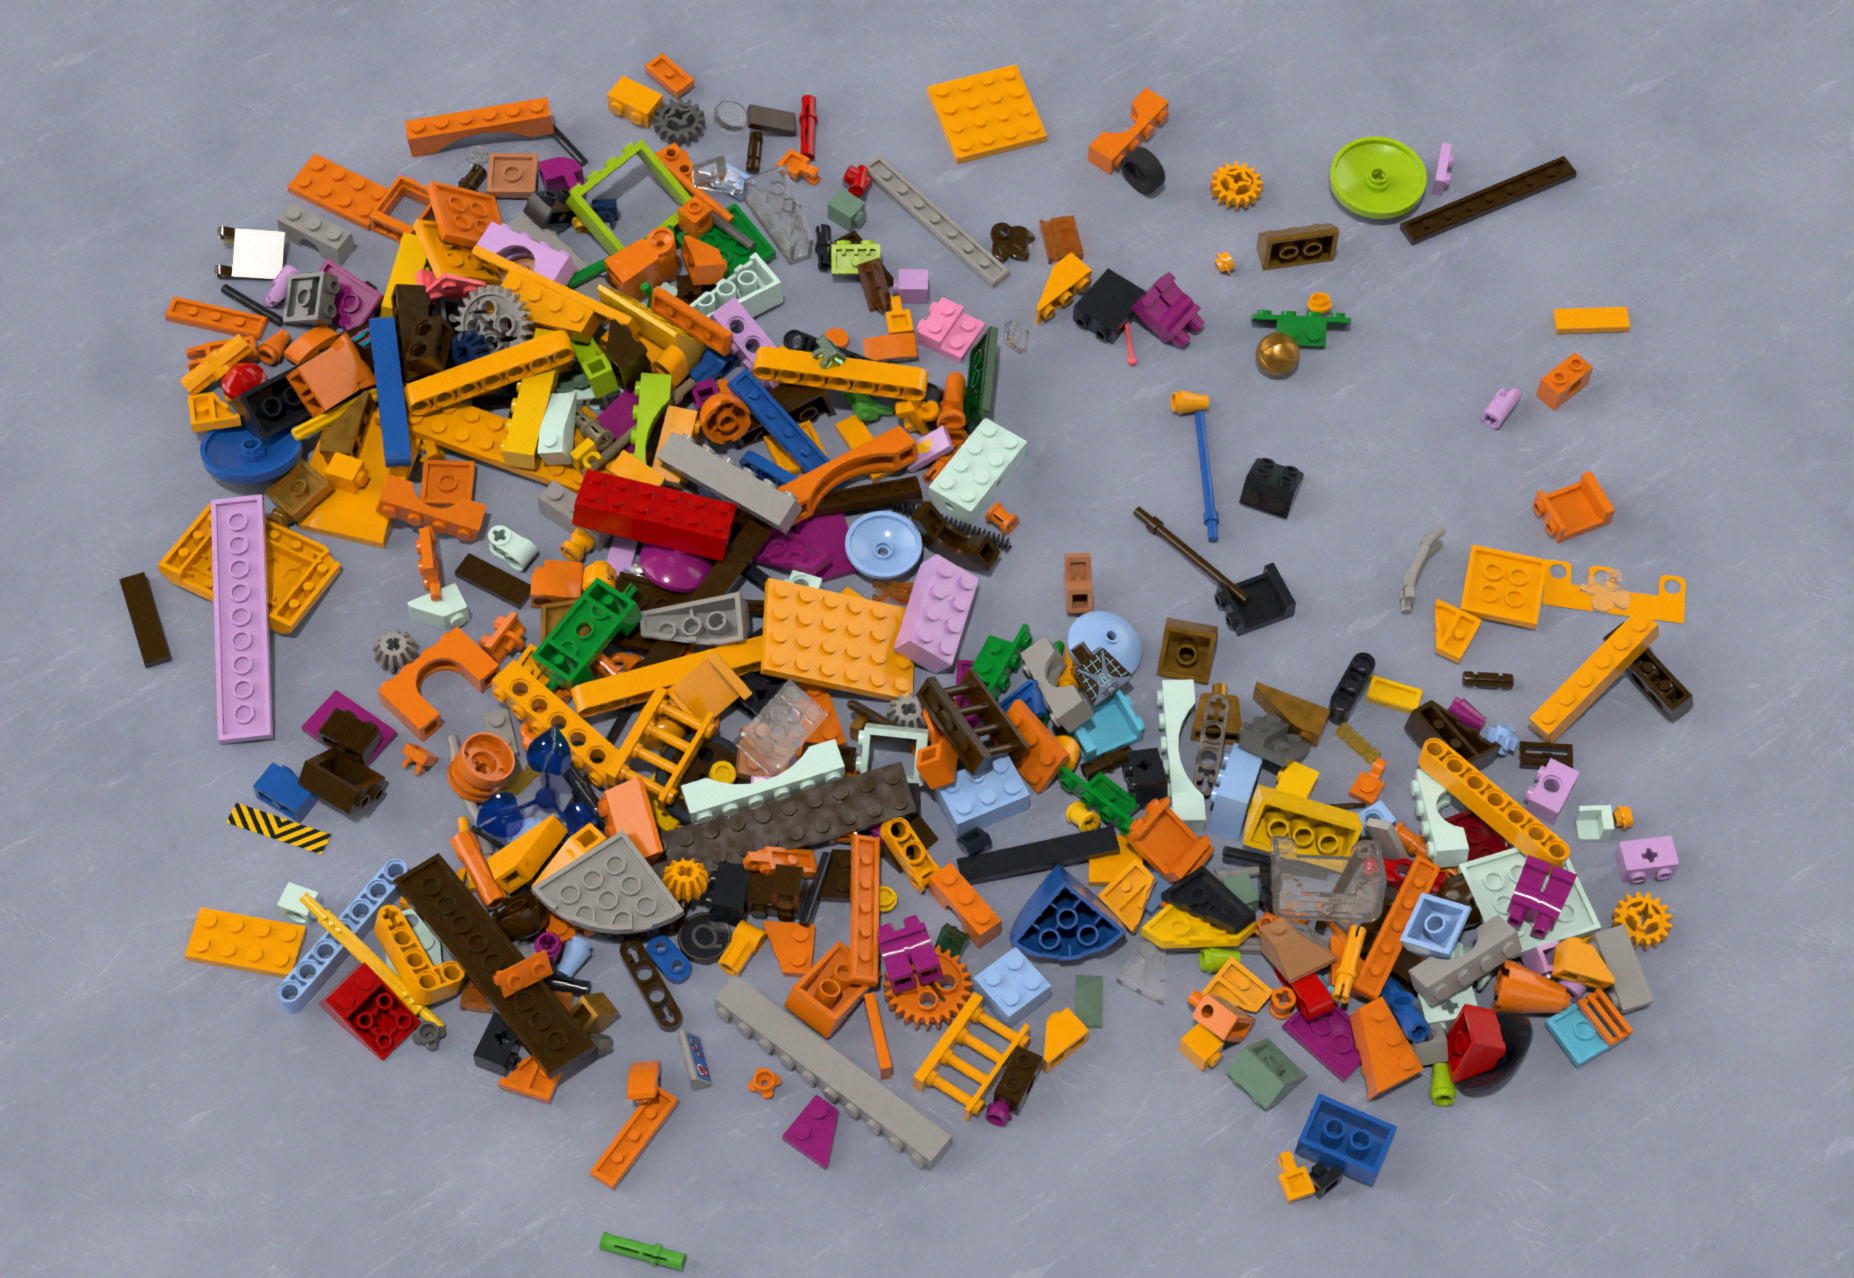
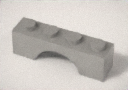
M1046 636L1020 653L1025 662L1022 667L1030 678L1033 677L1034 680L1038 681L1037 689L1043 694L1045 707L1049 711L1052 710V713L1049 715L1057 727L1062 725L1070 733L1095 715L1087 699L1073 684L1057 687L1060 674L1067 664L1059 650Z
M1499 914L1476 928L1478 934L1477 942L1465 955L1448 960L1429 957L1408 970L1414 990L1432 1007L1522 951L1518 932Z

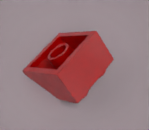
M1469 1004L1463 1005L1446 1034L1448 1047L1447 1065L1451 1081L1459 1082L1491 1070L1495 1067L1499 1058L1504 1056L1506 1046L1501 1036L1500 1023L1497 1020L1495 1010Z

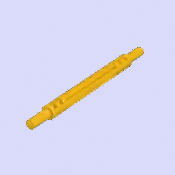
M307 892L299 899L318 918L317 922L359 962H366L416 1016L419 1014L424 1020L434 1022L438 1027L445 1026L426 1007L427 1005H419L411 998L401 978L329 909L325 910Z

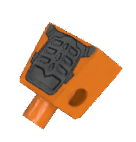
M1195 990L1187 1000V1004L1196 1009L1192 1017L1224 1041L1242 1043L1256 1021L1255 1018L1219 995L1208 993L1203 995Z

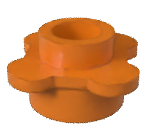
M758 1068L753 1080L748 1083V1089L751 1092L756 1091L762 1094L764 1099H769L773 1096L775 1087L780 1085L781 1078L777 1074L774 1075L768 1069ZM763 1081H766L767 1084H766V1085H762V1082H763Z

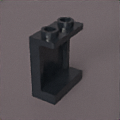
M1108 268L1074 305L1073 321L1079 327L1086 328L1094 333L1100 340L1113 344L1116 341L1117 332L1135 313L1131 307L1146 291Z
M1274 562L1264 566L1263 574L1236 583L1239 588L1251 597L1245 605L1228 592L1223 582L1217 585V591L1214 594L1215 602L1219 608H1223L1226 614L1227 625L1230 629H1234L1237 636L1294 616L1296 602Z

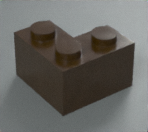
M776 864L774 876L750 873L745 899L746 914L757 918L765 916L777 917L783 921L799 920L804 893L803 867Z

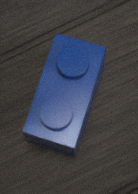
M274 762L271 763L253 785L257 799L299 824L319 801L316 794L297 784L299 777L295 776L290 768L284 765L280 767Z

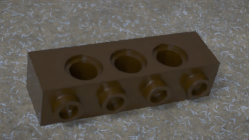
M1622 622L1610 633H1608L1605 637H1603V642H1605L1624 622ZM1648 648L1625 670L1672 722L1676 721L1693 707V695Z

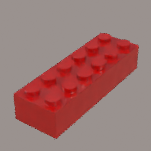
M587 469L574 504L572 525L723 561L734 527L737 504Z

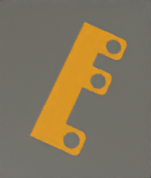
M1548 560L1542 605L1631 616L1639 608L1653 620L1684 624L1686 581L1682 577L1662 575L1659 579V595L1656 596L1615 590L1616 573L1610 567L1591 566L1589 568L1588 586L1571 584L1572 566L1569 562ZM1553 565H1562L1566 569L1565 577L1560 579L1553 577L1550 573V568ZM1600 570L1606 571L1610 575V581L1607 584L1597 583L1594 580L1595 572ZM1668 580L1677 581L1681 587L1680 591L1676 594L1668 593L1664 588L1665 582Z

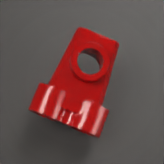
M849 165L842 182L849 185V193L859 198L860 195L864 194L871 181V177L867 175L869 169L864 165H859L857 168Z

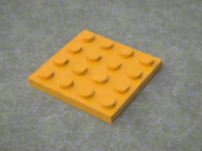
M1016 64L927 86L928 97L956 164L1047 142L1046 131Z

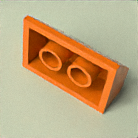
M636 777L606 790L598 801V812L601 817H604L606 824L605 837L609 839L616 833L624 830L651 866L660 857L663 848L643 777Z

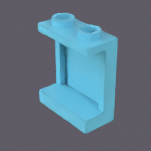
M1119 688L1114 692L1113 697L1102 701L1095 707H1091L1095 713L1094 716L1069 733L1066 730L1068 736L1073 737L1079 744L1081 758L1086 763L1100 757L1101 753L1105 751L1109 753L1127 744L1131 746L1141 742L1145 726L1139 715L1136 716L1133 712L1132 703L1128 695H1123Z

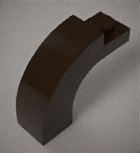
M923 501L911 519L921 532L922 542L931 551L961 568L972 571H989L1001 553L987 535H970L953 527L931 501Z

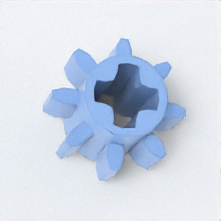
M1497 723L1496 728L1490 726L1485 737L1491 743L1496 741L1502 745L1498 754L1507 755L1509 749L1515 751L1519 741V737L1514 735L1516 729L1504 723Z

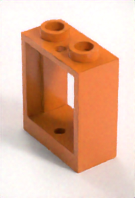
M399 175L369 214L371 230L398 243L401 242L403 232L416 235L413 226L391 217L390 214L402 198L406 196L427 206L418 218L419 220L434 221L435 215L427 187L419 184L412 178Z

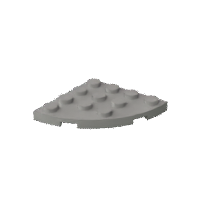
M624 830L616 833L531 887L532 892L540 902L560 918L584 929L601 933L631 934L645 932L669 924L684 916V910Z

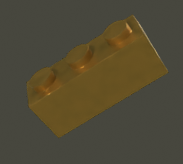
M1317 223L1311 226L1290 227L1283 230H1268L1258 233L1256 249L1262 270L1334 261L1339 236L1338 227L1331 223Z

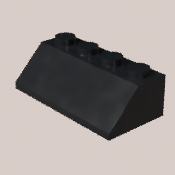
M314 357L239 394L230 401L235 412L240 415L241 423L262 441L311 416L286 376Z

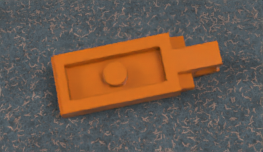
M765 846L764 849L757 850V852L749 851L743 859L744 869L751 871L760 870V873L766 875L775 874L776 864L803 867V878H814L817 870L813 850H786L782 847Z

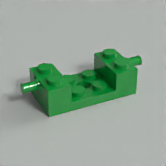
M596 577L531 655L538 670L549 676L550 680L545 687L552 693L558 686L571 691L577 685L590 682L594 677L590 665L619 631L628 636L643 618L637 603L631 599L638 591L634 585L632 586L629 583L627 588L621 593ZM582 628H591V632L588 635H578Z

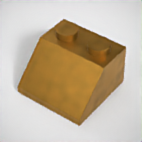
M1167 618L1156 675L1183 680L1193 679L1194 682L1208 684L1218 627Z

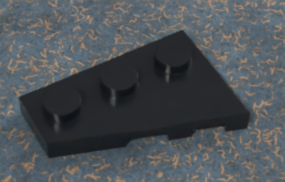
M1203 865L1161 893V900L1233 934H1237L1256 921V913Z

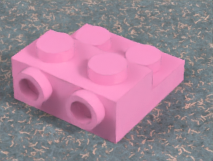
M942 297L939 302L934 301L931 304L927 320L921 319L916 328L918 344L961 364L985 329V323L965 314L963 306Z

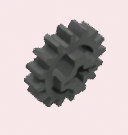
M679 98L678 102L669 99L670 104L661 103V109L655 110L656 116H653L655 133H659V139L661 140L667 138V144L676 141V144L679 146L680 142L684 141L688 145L689 139L696 141L698 140L697 134H703V127H705L704 111L699 110V104L692 106L690 99L686 103L683 102L682 98Z

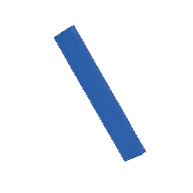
M747 368L726 385L734 395H737L747 405L752 415L805 473L831 461ZM846 480V481L842 482L841 484L837 485L836 487H834V488L831 489L830 491L838 490V489L841 488L848 480Z

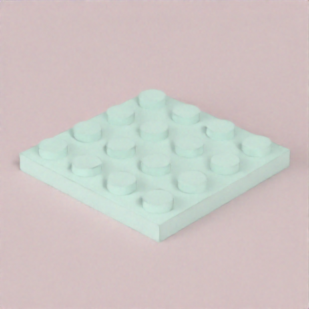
M1516 847L1458 865L1457 870L1459 873H1463L1475 899V907H1478L1480 910L1482 924L1498 914L1507 922L1508 913L1506 911L1527 859V856ZM1568 857L1563 869L1576 874ZM1547 873L1543 886L1540 890L1542 892L1544 891L1548 879L1550 877L1549 873ZM1578 876L1553 931L1550 930L1545 938L1533 935L1531 930L1534 923L1524 920L1521 928L1512 926L1518 932L1522 951L1510 959L1523 956L1530 949L1558 940L1560 943L1569 937L1582 938L1600 932L1601 925Z

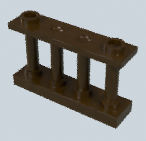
M974 669L968 670L959 685L945 688L941 686L935 676L928 677L916 694V697L972 775L980 774L991 757L1008 754L1012 763L1018 765L1030 749V746ZM964 694L971 705L957 708L950 697ZM978 714L985 725L971 728L964 717ZM992 734L999 745L986 748L979 737Z

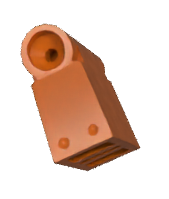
M666 227L655 228L648 234L646 240L641 238L604 260L609 285L613 289H618L621 293L629 295L639 302L647 298L640 289L642 283L648 282L654 289L656 286H661L665 281L675 280L676 276L681 274L674 234Z
M344 332L326 351L299 366L286 376L313 418L323 414L354 394L376 387L374 373L361 359L357 347L347 332Z

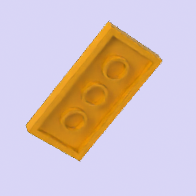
M200 907L187 946L185 959L186 961L286 978L298 963L307 929L306 926Z

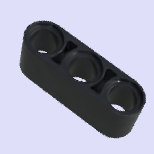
M1361 652L1353 657L1331 696L1328 707L1330 709L1328 719L1331 723L1335 725L1346 724L1366 691L1376 664L1374 657L1369 653ZM1347 687H1352L1356 690H1349ZM1335 707H1341L1345 710H1338Z

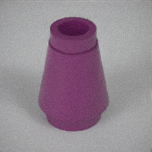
M1456 697L1448 708V711L1459 717V722L1469 728L1474 727L1480 730L1486 720V717L1482 716L1464 698L1461 700Z
M546 932L536 939L534 948L537 953L546 950L550 965L553 966L559 960L562 942L556 934Z

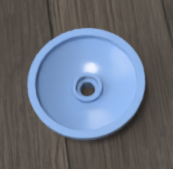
M876 511L861 516L850 526L845 538V551L850 563L862 574L876 579H893L906 574L917 564L921 556L922 539L916 526L906 517L894 512Z
M1091 611L1077 618L1069 629L1067 649L1074 664H1077L1079 661L1071 652V649L1084 641L1091 652L1098 647L1104 648L1131 675L1141 662L1143 650L1140 637L1134 627L1117 614L1107 611Z

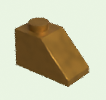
M604 992L582 995L569 1011L588 1036L592 1033H602L619 1013Z

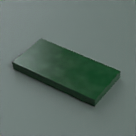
M993 326L988 327L970 350L964 409L966 423L962 427L967 431L968 435H971L990 411L999 329Z

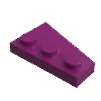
M771 527L768 529L771 531V537L752 560L815 575L831 562L830 553L791 530L784 534Z

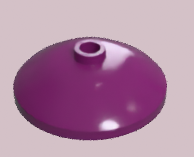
M648 543L644 545L639 556L640 568L649 580L662 588L676 592L696 591L715 565L714 559Z

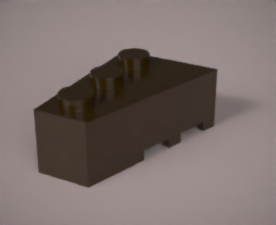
M1433 700L1412 710L1404 729L1421 748H1423L1425 741L1429 738H1438L1479 771L1494 762L1502 745L1496 741L1491 743L1479 735L1480 731L1474 727L1471 730L1458 721L1459 717Z

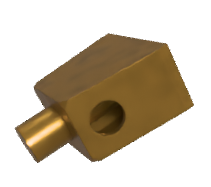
M1215 683L1212 685V693L1201 694L1190 741L1199 742L1207 700L1212 695L1221 694L1228 699L1230 707L1224 744H1239L1240 737L1238 733L1242 726L1239 698L1234 695H1227L1228 686L1226 684ZM1216 700L1214 704L1210 703V707L1214 708L1213 718L1207 716V721L1216 720L1223 723V718L1218 719V714L1220 710H1225V706L1221 705V700ZM1210 725L1206 728L1205 734L1209 739L1216 740L1220 737L1221 731L1217 726Z

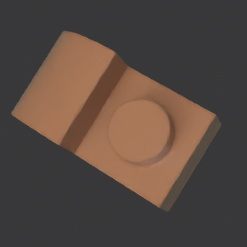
M1090 553L1064 554L1063 584L1067 614L1093 611Z

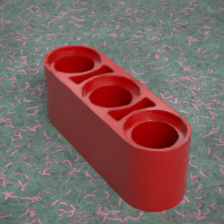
M1273 965L1280 983L1284 987L1293 990L1296 996L1295 1004L1308 1021L1335 1009L1331 994L1315 972L1290 984Z

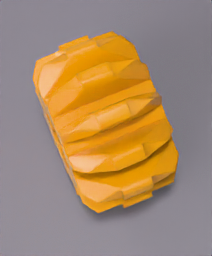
M682 857L680 862L672 860L670 866L665 867L662 882L672 896H675L677 902L685 899L689 903L691 898L699 900L701 894L706 893L708 873L707 870H704L703 863H696L694 858L690 861H685Z

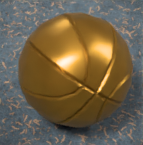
M1281 332L1270 333L1263 337L1256 348V361L1259 367L1266 373L1274 376L1285 375L1296 367L1300 356L1296 341L1291 336Z

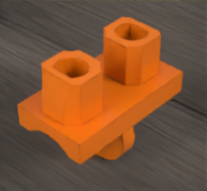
M512 611L507 617L499 615L493 625L496 630L493 635L484 634L479 640L481 648L498 664L502 662L513 648L522 650L525 646L522 636L525 634L526 628L520 623L518 614Z

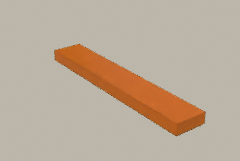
M854 834L851 838L849 983L876 987L878 984L879 953L877 936H879L880 838Z
M1417 854L1356 977V981L1352 985V991L1371 1001L1379 997L1402 950L1403 944L1400 938L1421 893L1429 894L1441 869L1440 866Z

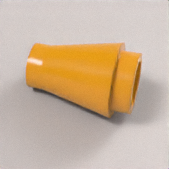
M1183 390L1173 392L1171 395V410L1179 415L1199 410H1208V395H1200Z

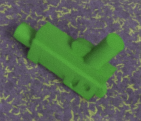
M842 391V397L851 405L852 411L859 420L872 421V419H878L879 414L889 416L893 414V406L878 404L876 400L870 399L867 394Z

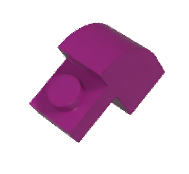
M555 157L538 162L540 178L545 190L567 189L570 191L578 183L584 184L582 167L570 158Z

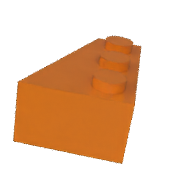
M1382 996L1358 1008L1349 1016L1356 1049L1360 1053L1362 1076H1365L1368 1101L1414 1078L1424 1070Z

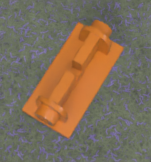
M547 951L534 952L531 957L503 971H496L493 981L496 986H501L505 998L553 974Z

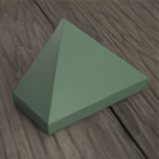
M1075 975V1016L1087 1028H1102L1103 976Z

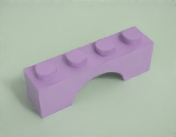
M491 222L476 244L510 261L519 257L535 259L534 272L564 286L568 284L577 270L569 253L563 250L555 251L548 243L544 241L538 243L524 232L518 234L504 223L499 225Z

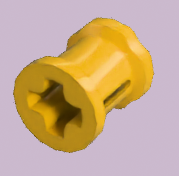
M1075 801L1066 810V820L1069 823L1078 825L1081 832L1097 829L1100 824V816L1096 812L1087 810L1086 805L1081 801Z

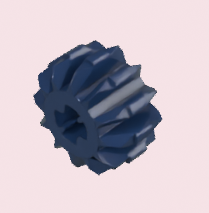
M477 330L461 331L452 338V345L450 346L452 356L449 359L456 361V367L492 354L487 350L490 344L484 342L485 335H479Z

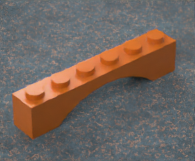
M548 97L405 121L407 140L412 157L435 154L454 141L482 133L508 132L527 137L554 134Z
M899 425L780 486L777 490L782 493L787 490L794 494L802 508L791 526L812 516L821 499L842 482L870 472L898 471L917 461V443Z

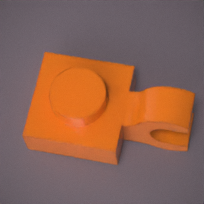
M789 149L776 165L777 171L795 180L802 176L813 186H816L821 179L819 176H816L820 170L810 165V158L792 149Z
M1377 758L1369 774L1361 771L1348 796L1361 803H1366L1369 807L1375 804L1385 786V782L1381 781L1380 778L1386 769L1387 762Z

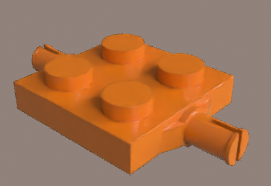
M425 526L424 528H419L420 539L416 540L418 555H421V560H418L420 575H423L425 590H430L431 600L439 601L442 598L440 591L442 583L439 557L435 547L434 527Z

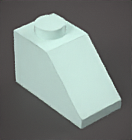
M456 583L440 589L442 598L439 601H432L430 598L431 594L429 593L407 602L412 620L447 630L452 627H459L470 620L468 607Z

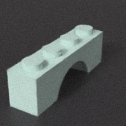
M1416 769L1415 779L1411 780L1410 788L1412 796L1417 798L1415 804L1416 814L1422 818V837L1427 838V857L1432 858L1433 863L1441 868L1456 867L1467 862L1469 846L1464 828L1448 823L1438 813L1441 808L1450 804L1452 794L1424 770Z

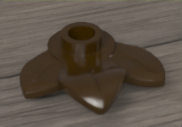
M996 223L990 232L993 241L991 248L993 256L1001 263L1008 256L1027 261L1029 258L1028 243L1035 239L1033 233L1023 226L1011 227L1007 223Z

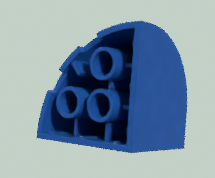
M1057 864L1020 911L1011 929L1010 942L1019 949L1040 958L1059 959V961L1075 960L1096 951L1100 952L1111 946L1126 932V929L1119 918L1093 892Z

